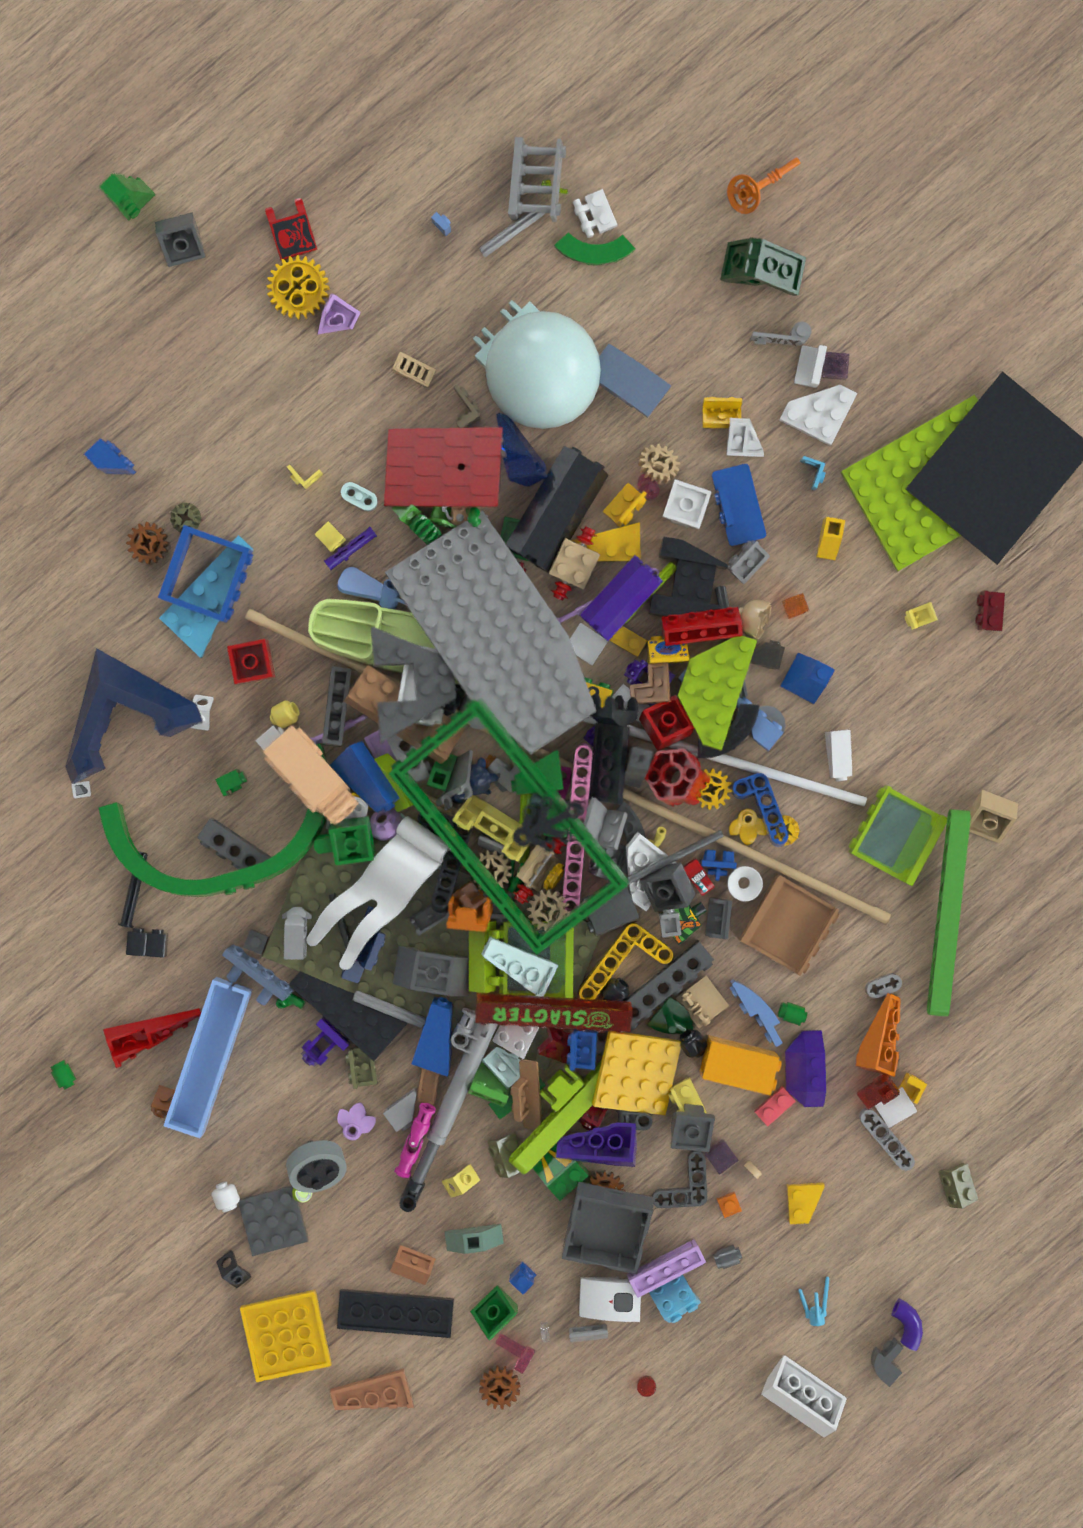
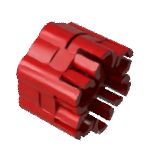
M685 749L658 751L649 766L645 780L649 783L651 790L658 800L674 807V804L678 806L683 802L693 806L697 805L700 801L696 797L701 798L699 789L702 790L707 787L704 782L709 784L710 777L701 770L699 759ZM680 771V779L672 784L673 774Z

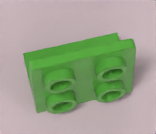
M481 1061L468 1093L504 1107L509 1097L510 1088L507 1090Z

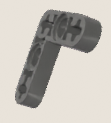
M691 1150L688 1154L689 1187L655 1190L652 1194L654 1206L657 1208L703 1206L707 1202L706 1159L702 1151ZM695 1154L702 1158L698 1160L699 1168H695V1162L691 1160V1158L695 1157ZM701 1173L703 1175L702 1181L694 1182L692 1180L693 1174ZM696 1187H700V1193L704 1196L700 1198V1201L693 1197L697 1195ZM668 1193H671L672 1203H669V1199H663L662 1203L655 1200V1198L659 1197V1194H662L664 1198H668ZM683 1193L685 1195L684 1201L676 1202L674 1200L675 1194Z

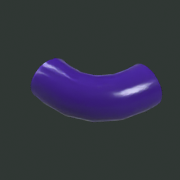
M899 1298L894 1304L891 1316L901 1321L904 1327V1333L900 1342L907 1348L917 1351L923 1336L922 1320L916 1309Z

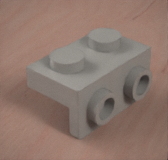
M757 540L747 541L741 548L743 551L738 556L734 555L728 562L730 565L727 569L742 584H745L770 557Z

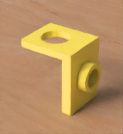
M290 464L287 466L292 473L290 476L297 485L301 483L305 489L323 475L318 470L304 482Z
M327 522L315 533L317 538L332 553L346 541L330 522Z
M469 1164L455 1176L443 1180L442 1184L452 1198L463 1195L480 1179L471 1164ZM449 1183L454 1187L455 1191L450 1188Z

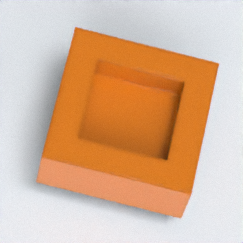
M735 1192L717 1198L724 1218L742 1211Z

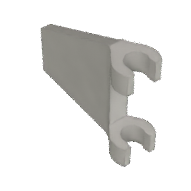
M469 750L457 757L447 789L443 791L436 801L437 806L445 804L444 810L452 807L451 796L465 793L464 799H468L473 794L470 786L473 751Z

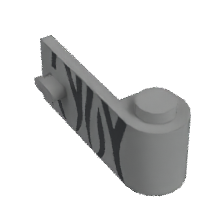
M798 322L793 326L789 336L753 332L750 341H755V344L761 345L775 343L802 346L811 335V327L806 322Z

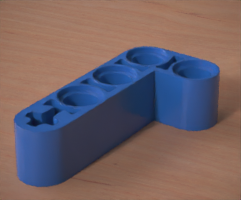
M757 773L737 780L732 789L734 797L741 800L754 796L770 842L776 847L785 845L788 840V832L767 776ZM761 779L765 785L760 788L756 787L754 781ZM743 785L747 791L744 794H740L736 791V787ZM761 798H770L771 804L763 805ZM775 815L778 821L772 824L768 822L767 817ZM778 826H781L778 828L779 835L784 836L782 838V841H779V839H775L777 834L775 828H777Z

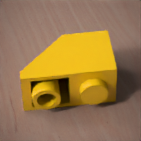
M831 517L823 519L816 554L817 558L836 560L846 520Z

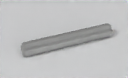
M526 213L479 248L480 252L484 257H487L545 213Z
M356 991L353 1000L355 1002L420 1028L425 1024V1017L361 991Z

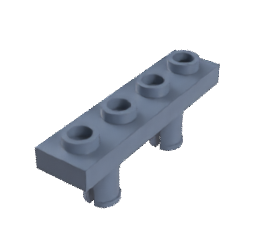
M233 944L222 954V956L234 964L226 976L229 981L236 982L242 972H245L264 987L256 999L261 1005H266L273 994L284 1001L293 992L294 989L286 981L280 980L270 969L260 965L257 959L247 955L241 947Z

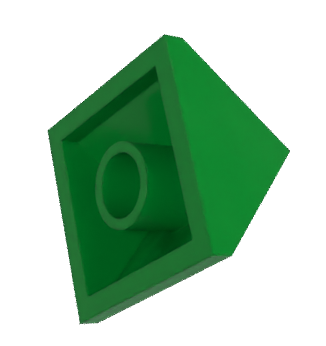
M497 1285L470 1312L487 1339L491 1340L518 1314V1305Z

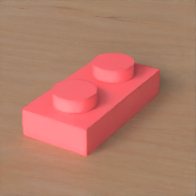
M782 1086L754 1112L768 1127L792 1106L796 1100Z

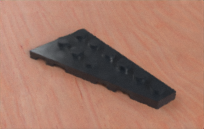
M300 971L289 983V986L373 1062L408 1024L405 1021L355 1002L353 1000L354 993Z

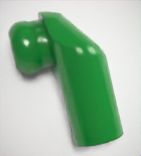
M467 507V520L473 527H477L481 524V520L478 518L480 510L477 507Z
M291 993L284 1001L278 998L276 1006L279 1009L294 1005L302 1009L306 1001Z

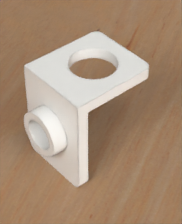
M194 696L193 702L197 704L203 722L191 728L209 730L210 709L214 701L213 697ZM200 700L208 702L206 705L197 704Z

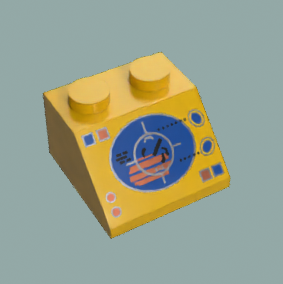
M662 636L651 637V640L647 641L648 664L688 662L687 643L665 646Z

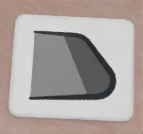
M89 781L72 784L74 798L91 796Z

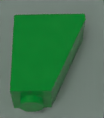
M554 751L534 764L554 789L559 791L563 790L559 751ZM522 772L514 775V780H511L512 792H516V796L538 793Z

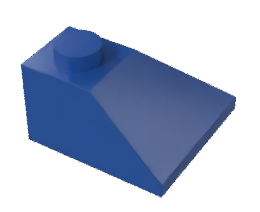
M797 653L780 687L815 704L826 688L835 669L816 659Z

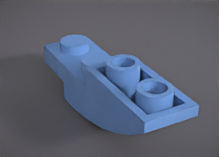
M734 979L731 980L732 986L730 990L734 997L738 996L742 1003L739 1006L743 1013H748L750 1017L757 1014L758 1016L755 1019L760 1027H765L767 1032L764 1035L769 1044L773 1042L776 1047L781 1045L783 1042L774 1028L780 1022L774 1012L750 988Z

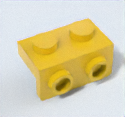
M705 397L702 406V428H729L730 418H742V398Z

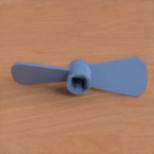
M355 567L346 568L338 580L337 587L341 593L377 600L382 608L396 609L398 602L405 604L390 580H386L382 584Z

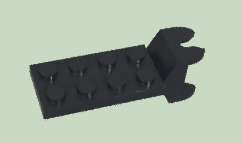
M595 694L592 697L596 712L590 715V717L598 723H595L589 799L596 798L601 802L617 805L623 804L629 727L627 726L638 718V702L635 697H630L625 709L622 695L616 696L615 699L612 696H607L604 701V707L601 708L600 696Z

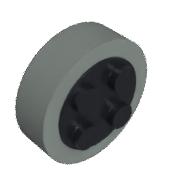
M325 1140L308 1141L294 1150L286 1162V1169L292 1187L298 1191L308 1193L323 1191L334 1186L344 1177L347 1170L341 1147L334 1142Z

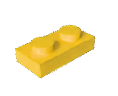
M624 626L609 640L636 657L639 656L647 642L646 639Z

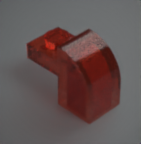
M883 1074L874 1078L872 1083L859 1090L857 1095L869 1110L880 1102L885 1105L900 1095V1090L888 1074Z

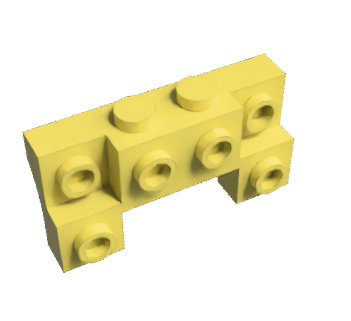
M475 795L466 800L452 820L458 827L468 831L474 826L503 844L504 848L501 852L511 860L518 862L530 846V844L525 847L519 846L513 839L515 830L522 827V824ZM520 834V839L526 840V836Z

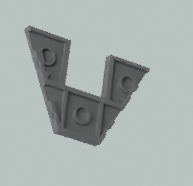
M371 627L374 667L413 664L416 700L377 703L380 743H383L398 732L400 733L405 728L422 720L425 716L456 699L454 675L439 654Z

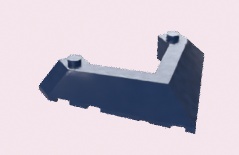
M96 648L65 766L71 783L75 784L106 769L99 752L102 745L100 742L103 734L108 729L111 721L110 715L117 703L153 717L159 735L172 737L203 722L197 704Z

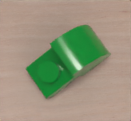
M450 754L442 764L435 761L427 786L446 791L457 756Z

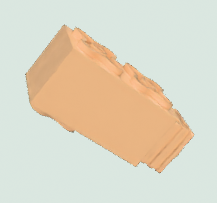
M292 725L263 751L266 755L264 759L287 784H292L290 788L313 813L315 811L320 814L323 813L332 824L336 825L345 819L359 804L348 791L350 788L321 757L323 752L300 727L296 729Z

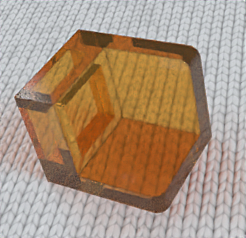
M803 593L782 601L788 619L809 612Z

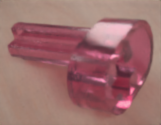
M645 474L641 475L637 481L638 489L641 494L643 491L647 493L645 499L655 500L660 491L658 483L655 480L652 482L650 477L644 478ZM650 480L648 484L643 487L641 486L642 482Z
M501 1333L495 1344L519 1357L514 1369L523 1374L535 1350L528 1345L524 1347Z

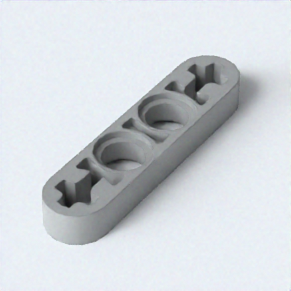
M870 1108L863 1109L859 1114L861 1123L899 1168L905 1171L912 1169L915 1164L913 1156L874 1110ZM867 1113L869 1115L873 1114L871 1118L876 1124L872 1125L868 1120L864 1121L866 1119L864 1115ZM879 1127L886 1129V1133L882 1137L876 1136V1129ZM890 1142H897L898 1148L896 1151L888 1150ZM900 1153H901L906 1159L909 1158V1159H908V1162H909L908 1165H906V1164H904V1163L902 1164L903 1161H902L901 1158L898 1156Z

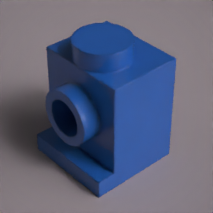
M522 1261L510 1274L509 1282L524 1295L534 1284L536 1273Z

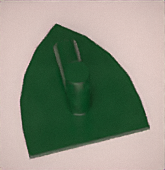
M669 997L648 1022L647 1026L662 1033L682 1034L687 1029L693 1030V1021L687 1009L678 1001Z

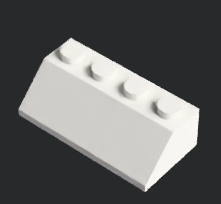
M785 1355L782 1356L767 1378L761 1395L823 1437L836 1431L847 1399Z

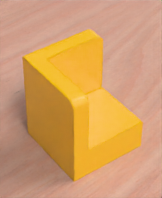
M906 1072L899 1088L903 1087L910 1100L918 1104L927 1083Z

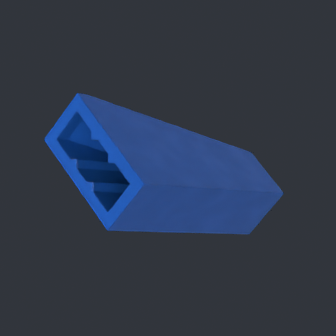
M363 741L348 746L329 765L376 813L383 810L388 812L395 807L394 803L400 798Z
M434 996L411 1063L412 1065L447 1077L452 1065L451 1038L453 1003L449 1002L448 999Z

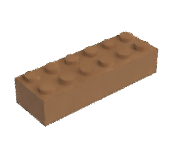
M367 665L344 702L379 724L377 703L398 701L400 685ZM443 714L442 724L444 723L447 726L452 721ZM415 723L395 735L419 749L422 746L420 742L428 735L431 738L437 734L435 730L442 724L434 723L432 727ZM462 727L427 756L442 764L449 757L465 728Z

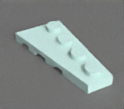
M489 937L482 952L484 958L518 981L526 989L533 992L541 1000L558 967V964L491 937Z

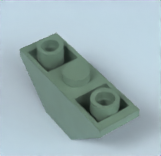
M501 1224L445 1231L447 1251L463 1254L483 1252L504 1244Z

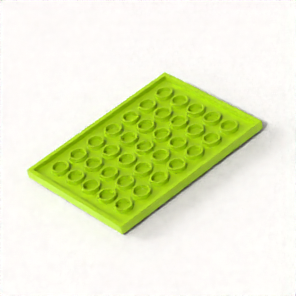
M975 395L840 472L897 572L961 536L905 489L977 403L978 399Z

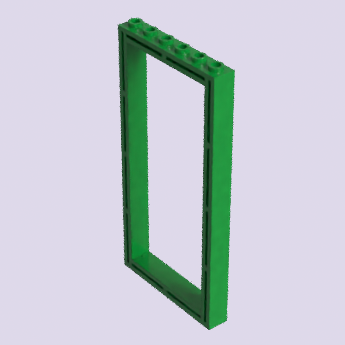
M481 698L477 702L473 699L465 705L466 711L462 714L458 711L450 718L452 721L446 726L443 723L435 730L437 733L431 738L428 735L420 742L422 746L416 750L414 747L405 755L408 758L403 762L400 759L391 766L393 770L388 774L535 954L538 955L627 887L629 880L579 818L573 819L569 817L562 821L563 824L610 882L542 934H539L408 773L422 759L474 717H477L542 798L545 796L552 797L553 805L550 808L557 815L566 810L567 803L515 739L507 732ZM545 799L546 803L550 805V801Z

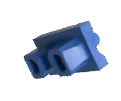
M705 849L703 859H700L701 866L715 867V869H708V875H715V881H719L720 876H727V870H721V868L736 869L737 863L734 862L733 851H723L722 861L715 860L716 850Z

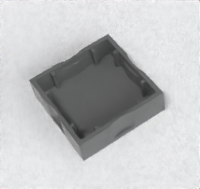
M578 1182L563 1243L562 1259L584 1264L601 1265L609 1269L637 1274L643 1253V1242L648 1234L653 1214L654 1197Z

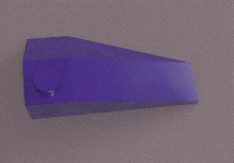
M616 1122L609 1126L561 1137L557 1142L556 1158L612 1166L635 1167L637 1150L636 1124Z

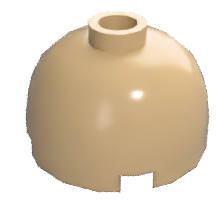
M758 599L751 600L744 608L741 607L739 609L742 619V631L746 635L755 639L761 638L765 631L761 628L764 627L765 623L768 624L770 618L771 603Z

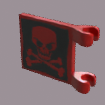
M301 198L295 199L298 214L276 220L273 208L268 207L265 209L280 260L289 259V256L296 257L297 255L318 250Z

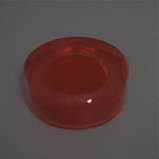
M651 1376L639 1378L637 1382L639 1394L649 1397L655 1393L656 1382Z

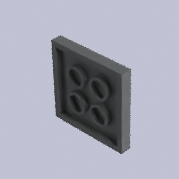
M292 1186L239 1200L238 1204L252 1256L308 1242L309 1239L299 1202L292 1196Z

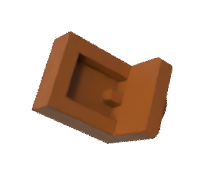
M159 1085L151 1104V1112L155 1116L160 1118L167 1117L175 1090Z

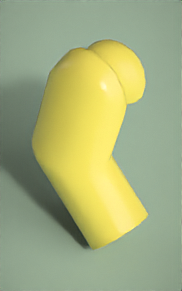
M659 827L654 840H648L659 848L665 838L666 829Z

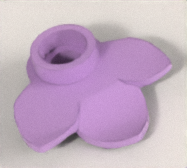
M361 1102L353 1105L349 1112L340 1109L337 1116L338 1123L343 1127V1134L349 1140H356L362 1133L370 1132L376 1122L375 1117L366 1116L365 1107ZM354 1127L356 1129V1132L351 1133L349 1131V1128Z

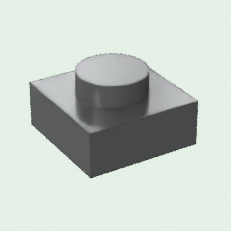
M251 929L243 948L261 955L269 936Z

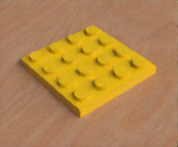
M608 1030L592 1105L600 1108L666 1115L670 1098L668 1094L671 1093L670 1089L673 1085L681 1042L675 1039Z
M316 1290L246 1304L240 1307L256 1382L331 1366L332 1362Z

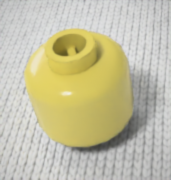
M284 700L271 708L270 720L273 725L284 729L298 721L300 712L294 702Z

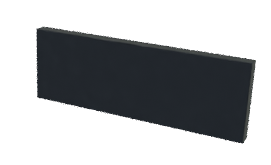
M340 1289L337 1329L451 1338L454 1298Z

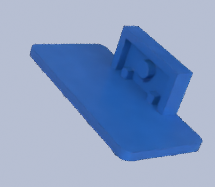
M741 464L714 471L712 473V480L716 491L714 499L716 505L720 507L719 519L721 524H724L729 545L736 546L744 544L749 540L765 538L766 530L749 465Z

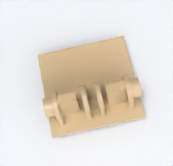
M704 976L676 998L687 1009L691 1019L698 1028L707 1026L712 1018L729 1006L707 976Z

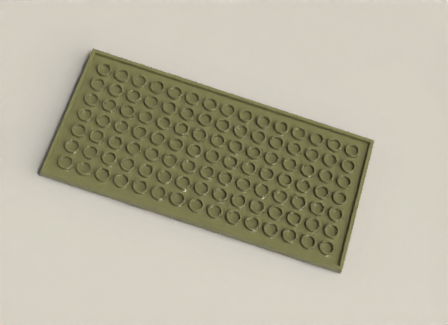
M327 819L320 835L329 833L328 829H326ZM373 837L376 856L389 842L377 840ZM313 844L300 861L263 954L264 958L299 972H304L354 994L356 991H361L425 1018L428 1016L434 996L444 997L453 1003L452 1033L457 1023L461 1021L464 1014L462 1012L463 1008L474 1010L492 1019L498 1013L495 1011V1008H499L501 1012L502 1008H505V1014L508 1007L518 1008V1012L525 1015V1010L529 1009V1018L541 1020L544 1017L543 1013H540V1017L534 1016L537 1011L544 1009L547 1011V1019L539 1023L541 1025L524 1059L537 1061L538 1067L547 1070L551 1059L539 1055L537 1048L549 1037L546 1030L549 1026L563 1031L566 1023V1015H563V1012L571 1011L601 936L595 937L594 932L590 933L587 926L588 921L582 920L574 926L573 1001L565 1000V998H542V1000L540 998H507V1000H503V995H499V986H496V991L488 992L486 996H479L477 992L469 991V996H447L410 990L393 984L399 945L418 948L419 951L469 957V930L447 928V918L418 936L414 925L410 922L412 915L431 905L433 893L441 869H437L419 887L407 906L393 920L380 929L385 934V943L379 950L378 961L371 971L364 969L359 983H355L341 977L343 969L339 963L346 949L337 923L316 946H310L307 943L306 958L303 960L284 959V927L286 919H283L282 915L293 907H302L305 911L312 914V919H307L308 937L319 916L330 904L328 895L336 893L338 897L361 878L371 861L335 866L333 852L318 854ZM446 865L447 868L450 869V870H454V869H455V868H453V867H450V866ZM459 871L453 893L470 881L473 882L474 878L470 877L468 873ZM443 881L441 883V885L445 888L451 886V884L448 881ZM478 883L474 884L477 890H483L482 888L478 889ZM503 888L507 894H512V901L529 921H533V918H528L532 914L531 911L527 910V908H532V905L527 902L521 904L514 899L515 894ZM527 898L528 902L535 901L533 899ZM369 900L343 917L350 939L363 920L369 906L374 908L377 906L376 900ZM548 908V910L546 911V914H549V911H551V908ZM490 918V921H496V918ZM496 922V930H500V925H504V922ZM514 927L508 929L509 945L535 954ZM535 928L539 934L544 932V928L542 930ZM504 938L496 939L504 942ZM550 945L537 956L550 960ZM496 966V976H503L500 975V969ZM508 975V990L529 991ZM554 1010L556 1014L560 1010L559 1020L554 1025L551 1021V1011ZM497 1021L498 1025L488 1047L492 1049L498 1047L505 1050L507 1053H512L492 1041L502 1022Z

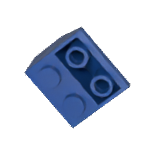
M100 438L84 453L97 469L106 474L134 475L136 473L132 468L134 464L123 454L120 455L121 450L109 440L104 441Z

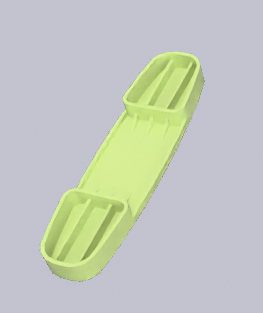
M326 599L314 606L309 619L308 631L312 641L319 648L374 666L371 627L416 645L435 648L411 612L381 608L375 603ZM404 665L377 666L398 673H403ZM454 677L455 684H459L456 678Z

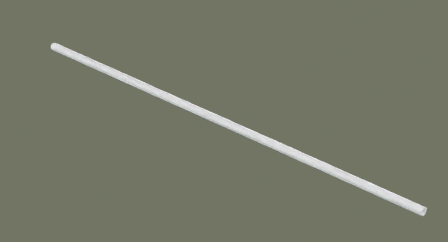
M590 716L583 720L594 725L598 723ZM630 725L627 726L629 727L630 736L652 742L645 730ZM678 741L668 746L676 750L685 749L696 756L698 753V746L683 741ZM726 754L706 758L755 774L762 773L768 778L863 807L867 801V797Z

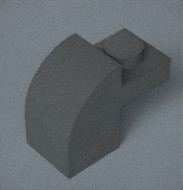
M896 1338L887 1341L882 1351L875 1347L871 1354V1363L877 1376L889 1387L902 1374L899 1366L893 1362L896 1356L904 1349Z

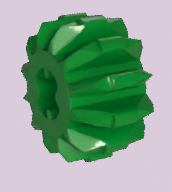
M423 514L415 517L409 525L413 533L426 545L442 536L441 531Z

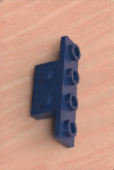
M369 906L367 908L364 918L374 909V907ZM380 929L366 942L352 967L348 970L343 969L341 974L343 979L359 983L364 969L371 971L373 966L376 965L379 950L385 943V934Z

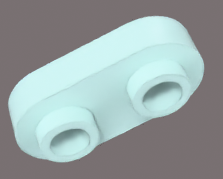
M348 482L341 488V495L344 500L364 511H372L377 507V497L371 491L353 482ZM354 490L355 494L353 496H349L348 491ZM368 498L372 500L370 505L365 504V500Z

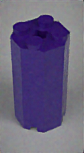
M636 555L630 559L579 615L606 641L612 638L663 582L656 574L652 575L654 570L647 564L642 565L643 562Z

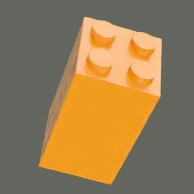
M708 1035L707 1048L702 1058L699 1073L702 1079L771 1095V1091H775L777 1080L775 1075L776 1072L780 1071L781 1061L775 1051Z

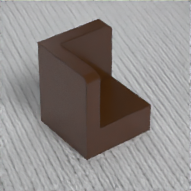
M471 881L453 894L461 908L476 909L487 901V898L479 893Z

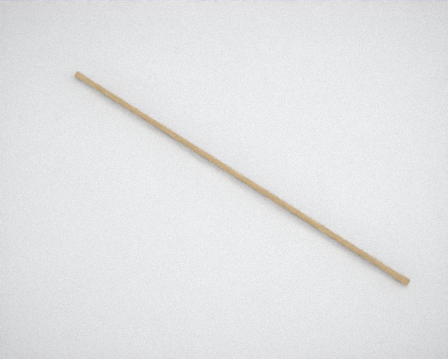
M249 609L246 614V620L270 629L353 670L362 673L367 666L361 662L321 649L311 638L283 626L252 609ZM380 672L401 686V681ZM485 728V729H479V730H481V731H484V732L490 734L489 731H488L486 728ZM542 748L532 753V755L540 759L550 754V752ZM559 757L560 766L571 768V773L573 774L574 764ZM581 767L576 771L581 777L588 773L586 769ZM624 788L623 798L704 837L716 832ZM726 836L714 841L868 914L884 924H887L890 919V913L862 902Z

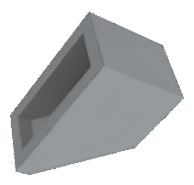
M416 1087L387 1107L383 1112L396 1132L400 1129L404 1131L412 1125L411 1121L413 1120L418 1091Z

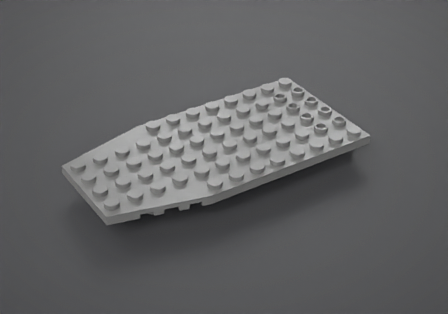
M481 511L478 517L481 520V524L477 527H473L468 520L390 568L385 574L444 662L448 665L471 701L474 699L476 702L481 698L515 741L529 754H532L595 713L596 709L568 634L485 513Z

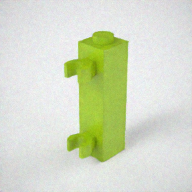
M489 921L486 932L469 930V991L477 992L479 996H486L488 992L496 991V986H499V984L505 985V977L496 976V966L482 956L489 937L494 939L505 938V930H496V921Z

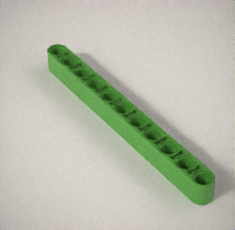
M949 809L947 815L927 1000L928 1015L948 1017L950 1012L971 814L968 810Z

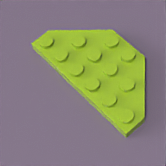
M745 636L733 637L689 660L678 698L692 722L702 745L722 750L757 640Z

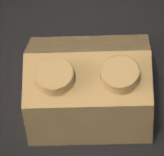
M982 790L970 811L969 832L1000 843L1017 820L1018 803Z

